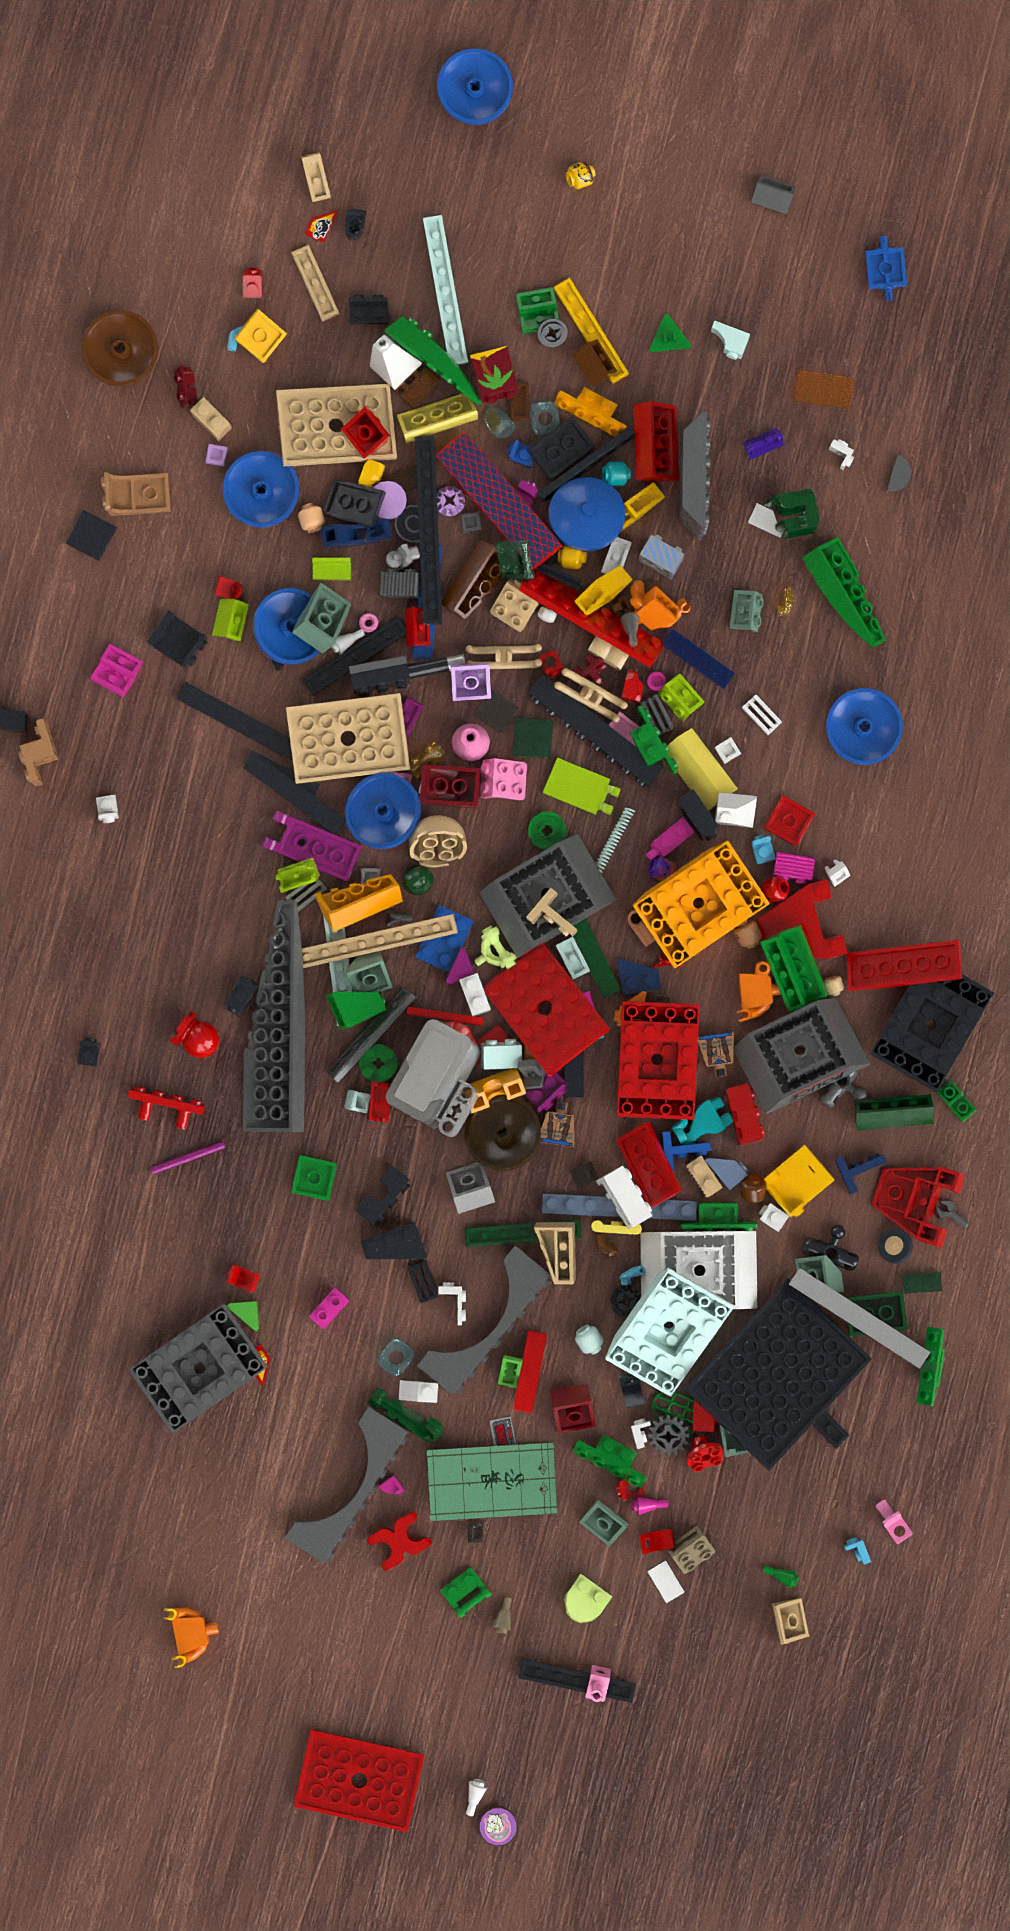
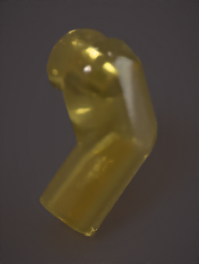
M792 588L783 589L784 606H778L779 616L790 614L794 603Z

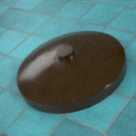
M506 1096L493 1097L489 1100L490 1107L471 1113L468 1117L464 1131L465 1144L470 1155L481 1166L493 1171L514 1170L526 1164L536 1153L541 1141V1124L535 1111L523 1100L516 1097L510 1100Z

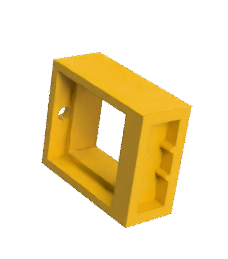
M620 565L595 580L575 600V603L587 616L612 601L632 581V578Z

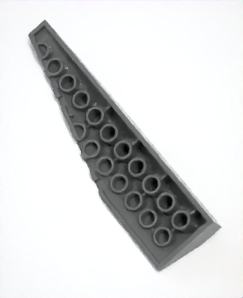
M287 900L278 901L273 921L274 930L269 939V943H271L269 953L265 957L264 962H266L265 970L262 971L256 997V1011L253 1012L251 1019L253 1020L252 1029L247 1037L249 1039L248 1047L244 1051L243 1132H304L305 997L303 960L297 901Z

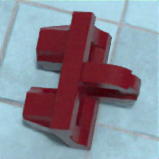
M590 654L584 660L588 665L585 670L576 666L572 671L590 682L593 681L597 686H601L603 682L598 675L607 666L600 656L597 658ZM576 682L577 686L582 690L584 686Z

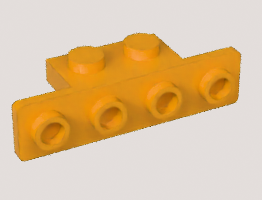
M586 387L583 388L577 399L563 391H559L554 402L561 409L614 437L623 432L627 427L611 417L618 404Z

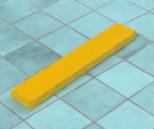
M570 277L554 286V291L585 341L590 342L598 339L617 369V372L609 378L611 383L614 384L629 375Z

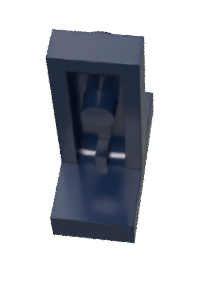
M879 1153L868 1157V1162L862 1164L861 1161L851 1164L852 1169H848L843 1156L834 1159L849 1194L858 1192L852 1177L887 1162L885 1155L879 1156Z

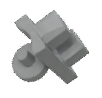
M403 544L396 551L389 552L386 556L387 564L392 568H397L398 571L404 570L409 564L414 563V559L420 557L417 546L408 548L407 544Z

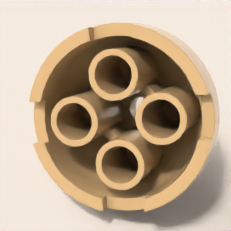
M443 815L429 816L420 820L408 839L411 858L419 861V865L425 867L448 866L447 861L457 858L461 859L467 850L466 836L462 826L456 820ZM435 846H437L439 859L443 861L431 860L435 856Z

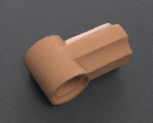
M636 910L631 911L627 915V923L642 944L647 947L655 939L642 919L639 924L631 922V915L638 914Z

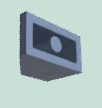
M713 1158L705 1160L728 1190H731L747 1176L745 1173L747 1168L741 1161L737 1163L735 1160Z

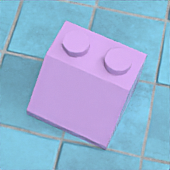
M489 663L451 665L453 701L491 699Z

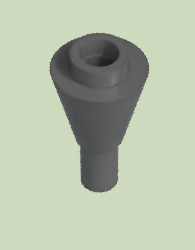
M628 612L620 620L629 636L630 645L636 646L638 644L636 635L639 615Z

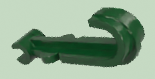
M380 1387L376 1388L368 1400V1404L372 1407H381L387 1411L386 1416L389 1420L397 1418L398 1424L426 1442L434 1443L442 1435L444 1427L432 1416L426 1420L410 1408H403L404 1404L401 1400L392 1401L386 1397V1392Z

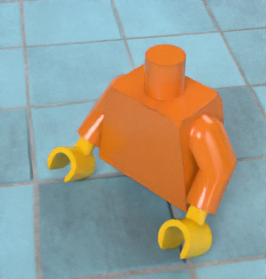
M188 1607L164 1608L163 1610L170 1612L169 1617H164V1619L172 1620L179 1655L172 1658V1660H179V1665L175 1666V1668L183 1667L185 1663L197 1659L206 1650L207 1644L210 1643L208 1635L219 1633L217 1622L206 1624L205 1616H201L196 1610Z

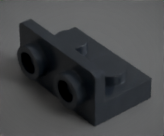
M354 295L353 298H349L350 325L388 324L387 297H384V295H373L372 297L365 298L364 295Z

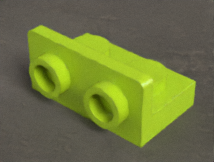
M678 674L665 684L658 692L661 699L669 705L674 714L682 721L704 703V700L681 674Z

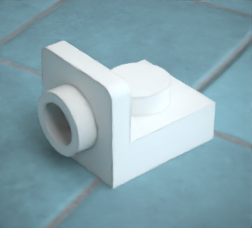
M116 795L96 798L98 819L103 821V823L115 822V819L119 818Z
M771 1203L768 1206L764 1204L759 1212V1215H761L759 1220L777 1232L780 1231L789 1217Z
M645 1418L634 1421V1425L631 1426L637 1449L645 1447L644 1443L647 1442L645 1432L640 1431V1428L651 1425L650 1421H645Z

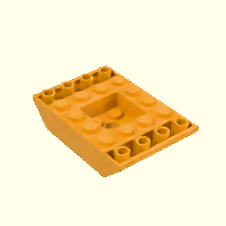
M727 840L706 850L672 875L646 891L632 906L675 969L770 903ZM697 897L703 900V905L699 908H695L693 905V901Z

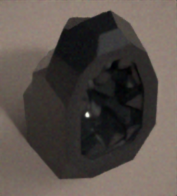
M358 209L347 210L345 235L349 240H356L364 233L366 211Z

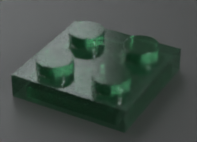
M515 718L512 757L550 759L553 720Z

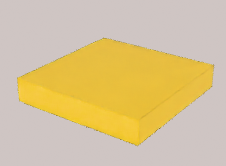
M257 309L234 339L261 363H264L287 333Z

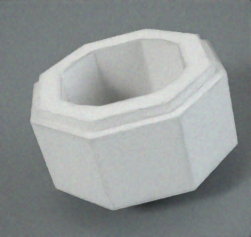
M541 607L538 612V617L549 623H553L557 616V613L545 607Z

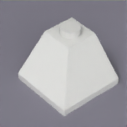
M719 792L715 816L716 823L753 828L757 796Z

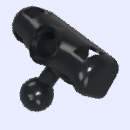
M834 1225L831 1228L832 1239L830 1244L812 1237L805 1238L801 1248V1252L809 1257L826 1255V1251L830 1248L835 1252L834 1258L830 1260L836 1267L847 1271H853L857 1267L859 1256L856 1253L837 1247L839 1239H842L846 1233L842 1225ZM808 1250L815 1252V1255L807 1254ZM844 1264H847V1265H850L851 1268H850V1269H847V1268H844L843 1266H844Z

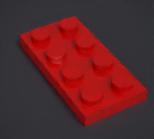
M650 1122L644 1123L616 1140L633 1178L642 1192L644 1201L650 1205L651 1209L682 1191Z

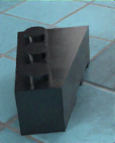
M416 1223L360 1241L366 1259H428Z

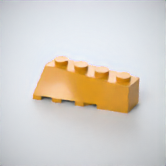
M391 874L369 879L365 884L353 883L350 884L349 888L338 890V888L330 889L331 892L321 894V892L314 893L325 920L333 932L403 902L399 884Z

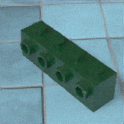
M931 1094L856 1100L854 1101L856 1129L858 1131L934 1124Z

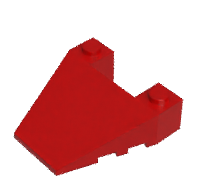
M827 879L806 885L758 918L757 923L762 934V941L785 929L801 925L814 959L829 960L846 955L847 949L843 935L828 939L823 938L814 904L832 898Z
M944 1167L883 1168L871 1205L918 1241L942 1249L947 1230L930 1223L941 1189L960 1194L965 1175Z

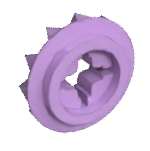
M445 486L437 492V510L441 514L455 516L463 510L465 497L460 489L455 486ZM456 495L453 499L454 505L450 503L448 505H445V496L451 498L452 496Z

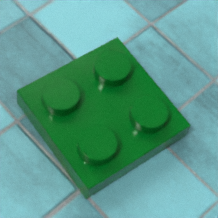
M299 1155L291 1193L329 1201L337 1163Z

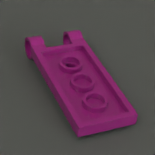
M275 811L272 820L287 826L281 843L264 837L261 847L298 862L313 858L318 870L348 882L361 851V845ZM300 839L305 840L306 843L304 846H300L298 844V841Z

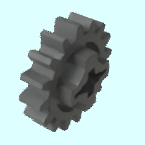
M670 1413L667 1414L666 1418L660 1415V1421L654 1419L653 1423L655 1426L650 1425L649 1430L652 1431L648 1433V1437L652 1438L649 1444H655L654 1451L660 1449V1455L667 1452V1455L670 1456L673 1451L678 1455V1449L684 1451L685 1447L683 1444L689 1443V1440L686 1438L690 1437V1433L685 1432L689 1426H683L684 1419L678 1421V1415H675L674 1418H671ZM665 1423V1427L657 1431L658 1427ZM667 1431H669L672 1435L671 1438H668V1436L666 1435ZM681 1439V1441L677 1445L673 1446V1443L676 1440Z

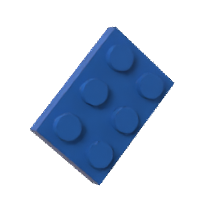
M439 905L433 918L454 914L458 933L422 941L415 958L450 973L474 920Z

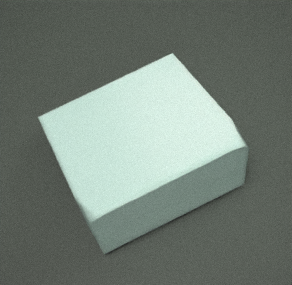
M348 1090L344 1108L367 1113L371 1095Z

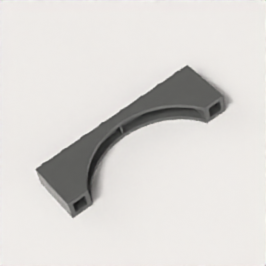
M516 1246L503 1260L509 1278V1298L504 1315L496 1328L476 1345L461 1351L436 1352L429 1350L417 1365L452 1395L455 1392L459 1394L466 1386L463 1382L467 1377L472 1379L478 1371L476 1366L480 1362L484 1364L489 1358V1350L492 1347L496 1349L503 1341L500 1337L504 1332L508 1334L515 1326L512 1322L516 1317L521 1319L527 1311L525 1306L529 1302L533 1304L539 1297L537 1294L541 1287L545 1289L552 1281L549 1279L551 1275Z
M368 1406L358 1422L365 1436L368 1449L367 1471L358 1493L343 1509L329 1517L314 1521H296L285 1539L322 1563H325L326 1560L331 1561L336 1553L333 1550L337 1543L341 1545L346 1537L344 1531L347 1527L351 1529L357 1520L354 1517L358 1510L362 1512L367 1504L365 1498L368 1494L372 1496L378 1487L375 1482L378 1478L383 1479L388 1471L385 1468L389 1461L393 1463L398 1455L396 1449L399 1445L403 1446L409 1438L406 1435L408 1430L389 1420L370 1406Z

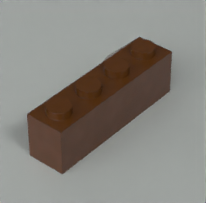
M480 540L442 600V606L452 614L466 619L481 603V599L493 591L492 587L498 581H502L506 577L505 574L508 570L514 569L517 564L494 545Z

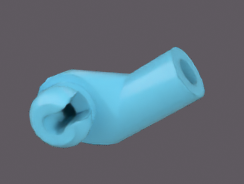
M243 326L230 332L227 350L236 351L238 342L234 337Z
M636 1266L620 1275L621 1285H630V1278L643 1275L645 1268L643 1266Z

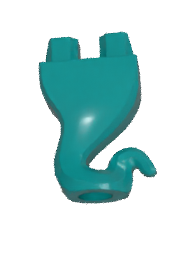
M720 1097L707 1100L695 1109L694 1120L691 1121L689 1133H684L683 1131L688 1120L679 1119L680 1121L671 1127L681 1145H690L706 1133H719L733 1122L729 1113L721 1117L718 1116L716 1110L724 1106Z

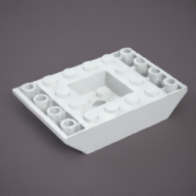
M756 1231L640 1232L641 1266L645 1268V1273L641 1275V1297L656 1275L669 1267L733 1304V1309L757 1308ZM697 1265L704 1266V1275L697 1276L694 1273V1268Z

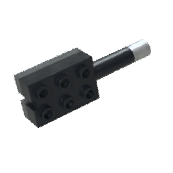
M461 654L407 664L406 656L349 666L354 694L365 696L369 695L370 691L375 690L381 693L389 691L388 688L391 687L403 689L407 687V684H411L410 679L451 671V665H465V658Z

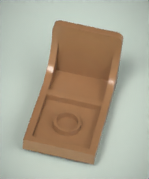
M104 472V477H101V486L105 492V496H102V503L105 511H108L110 516L171 512L168 473L117 476Z

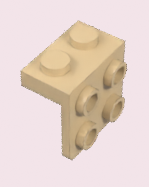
M512 576L506 582L490 613L521 632L540 603L520 592L519 588L524 580Z

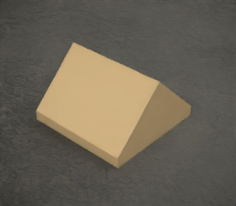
M802 1598L772 1603L781 1645L809 1636Z

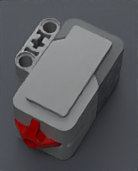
M435 1019L427 1021L387 1091L386 1100L388 1104L430 1128L439 1127L440 1132L448 1137L456 1136L478 1098L477 1089L466 1082L481 1054V1049L476 1044L470 1028L458 1021L441 1023ZM467 1089H471V1090H472L471 1096L468 1097V1098H465V1097H464V1092H465ZM460 1108L462 1111L459 1113L455 1109ZM452 1116V1117L456 1118L457 1121H454V1120L451 1119L450 1117ZM448 1123H452V1124H453L452 1130L449 1131V1132H446V1131H445V1126H446Z

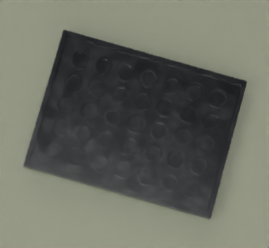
M789 1279L775 1291L684 1389L768 1471L773 1468L872 1360L805 1294L789 1285Z

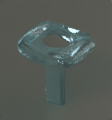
M554 402L532 404L530 418L533 432L536 435L549 434L560 425L558 408ZM543 411L549 412L553 417L551 424L543 426L538 422V415Z
M394 1339L385 1347L377 1362L393 1376H398L411 1363L414 1351L401 1340ZM394 1350H399L403 1353L404 1360L400 1365H393L389 1361V1354Z

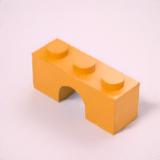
M511 1068L470 1083L478 1091V1098L471 1109V1113L490 1107L489 1100L494 1096L505 1095L510 1100L526 1094L517 1068ZM467 1089L464 1092L466 1098L471 1096V1089Z

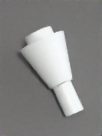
M360 629L352 634L338 636L331 648L335 653L338 652L341 655L355 640L365 636V633Z
M480 1779L469 1781V1805L466 1814L469 1816L474 1815L476 1805L488 1788L485 1782Z

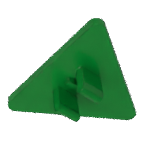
M665 314L649 351L653 353L689 349L691 347L689 341L671 317Z

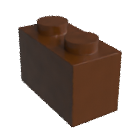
M598 339L587 342L573 354L577 365L582 369L592 387L604 383L617 372Z

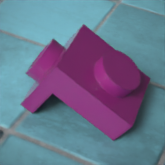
M522 480L518 485L517 492L531 506L538 495L537 486L529 480L527 482Z

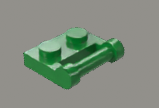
M472 1567L468 1568L440 1590L460 1618L464 1617L468 1610L484 1598H489L492 1595ZM476 1587H479L481 1592L461 1607L458 1605L457 1602Z

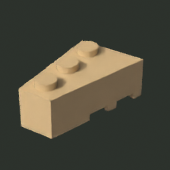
M536 1222L534 1230L540 1241V1246L544 1252L554 1284H574L576 1280L575 1222Z

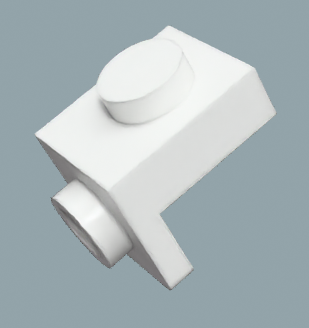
M833 440L829 450L845 458L840 469L844 470L845 466L849 467L854 459L852 456L854 450L849 448L848 444L842 440Z

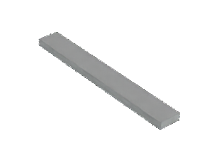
M798 1268L789 1282V1285L916 1367L920 1368L930 1354L928 1350L801 1268Z

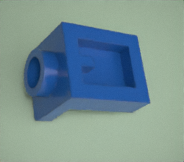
M515 440L514 444L510 443L507 451L509 460L531 468L533 458L527 452L530 446L519 443V440Z

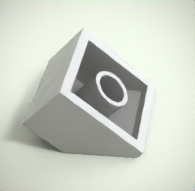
M474 1163L446 1172L458 1214L495 1202L485 1168L480 1164Z

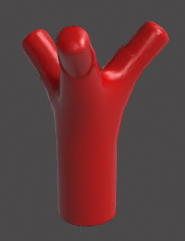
M661 952L660 954L663 957L659 958L661 962L652 965V968L672 966L664 952Z

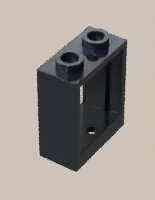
M694 789L677 799L676 805L701 841L705 839L710 841L717 836L719 825Z

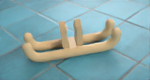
M540 644L532 646L486 647L468 645L466 646L467 653L496 654V661L473 662L468 660L466 664L489 663L490 669L537 668L542 665L540 659L512 661V654L536 653L541 651L542 646Z
M567 668L562 670L564 676L584 687L579 693L558 681L554 684L556 689L614 722L620 720L617 714L599 703L603 697L620 708L626 709L628 705L625 701Z

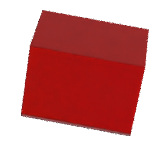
M365 406L341 428L364 459L385 445L390 437L368 406Z

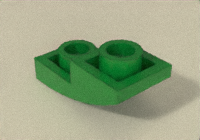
M951 1080L938 1090L937 1095L962 1123L977 1111Z

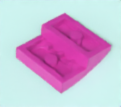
M109 644L90 680L124 698L136 678L143 661Z

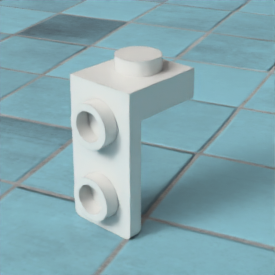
M443 1282V1286H439V1294H458V1325H462V1321H466V1310H462V1302H466V1290H462V1286H454V1282Z

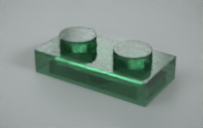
M941 1272L902 1274L903 1294L942 1291Z

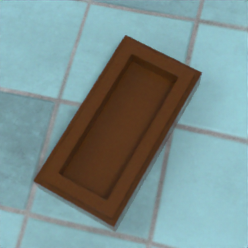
M517 383L519 394L510 399V422L529 421V383Z

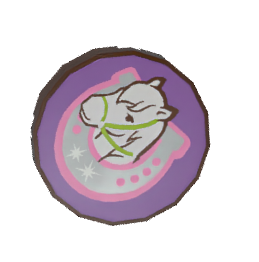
M502 1806L487 1809L481 1816L479 1832L488 1844L504 1846L515 1837L517 1820L510 1810Z

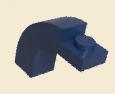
M386 518L377 520L374 528L359 524H334L321 528L323 547L330 548L364 546L392 538L390 521Z

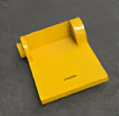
M806 1145L802 1146L764 1178L767 1183L766 1190L790 1218L793 1215L797 1218L803 1213V1207L835 1180Z

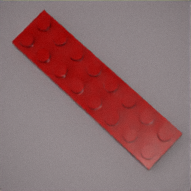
M532 570L519 588L520 592L650 668L666 645L660 639L651 636L638 627L636 635L638 644L631 646L629 636L621 623V617L604 607H600L586 616L575 603V600L581 595L578 591L537 570Z

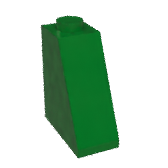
M332 992L325 995L340 1030L352 1027L386 1010L385 1000L379 992Z

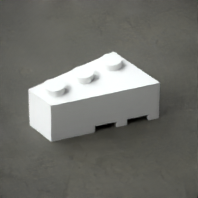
M621 1166L596 1180L598 1185L603 1184L608 1192L606 1197L608 1200L612 1199L617 1213L628 1229H631L652 1216L650 1213L652 1209L647 1202L643 1201L640 1188L633 1184L630 1171Z

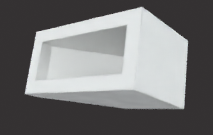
M400 1380L399 1400L437 1403V1382Z

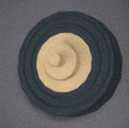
M891 1229L880 1237L878 1250L880 1256L885 1261L899 1264L910 1257L913 1243L906 1232L900 1229Z

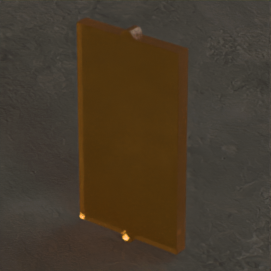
M798 370L797 383L794 385L796 388L794 401L850 409L851 396L854 394L852 391L854 378Z

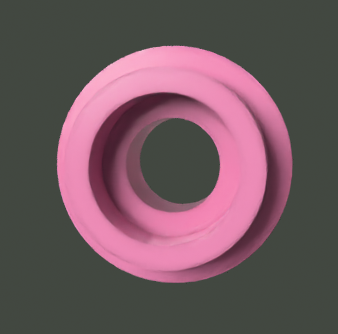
M371 613L364 614L359 620L360 628L367 633L375 631L378 627L377 617ZM371 620L373 623L371 626H366L365 622Z

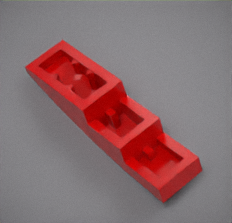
M528 1330L513 1410L532 1414L547 1334Z

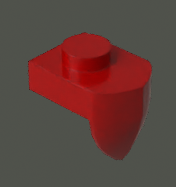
M218 576L214 595L235 600L242 595L243 588L240 582Z

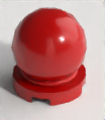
M190 1011L189 1016L186 1015L177 1027L176 1031L178 1033L175 1038L171 1037L170 1042L175 1046L182 1044L184 1050L195 1058L211 1056L219 1046L218 1031L212 1024L206 1021H197L198 1015Z

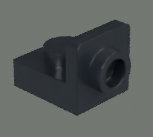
M85 1038V1041L80 1040L78 1064L98 1066L101 1044L96 1043L97 1039Z

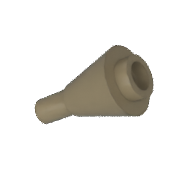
M504 1597L502 1609L492 1626L496 1628L495 1632L507 1634V1631H511L509 1611L511 1598Z

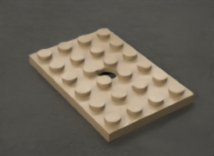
M389 384L276 390L283 466L364 462L369 459L374 461L397 459ZM365 406H368L390 437L385 445L364 459L343 431L333 432L329 428V422L332 419H339L345 425Z
M400 693L286 707L296 784L410 769ZM345 731H352L356 736L355 743L350 746L344 745L341 742V734Z

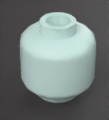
M585 1325L576 1332L575 1341L583 1353H591L593 1355L602 1349L601 1345L604 1339L595 1326Z

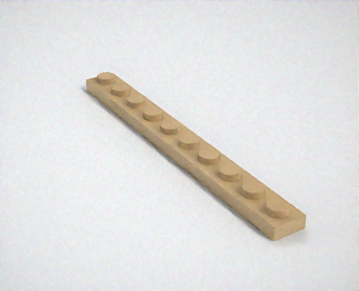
M454 914L302 948L303 968L458 933Z

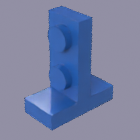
M670 1131L662 1132L664 1154L672 1170H674L673 1155L675 1154L676 1158L688 1157V1153L695 1152V1156L707 1155V1151H711L710 1143L672 1147Z

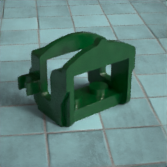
M811 489L778 494L764 501V506L777 507V511L781 516L802 514L798 517L784 519L774 525L775 530L780 532L784 539L809 535L816 531V526L819 524L820 519L815 495Z

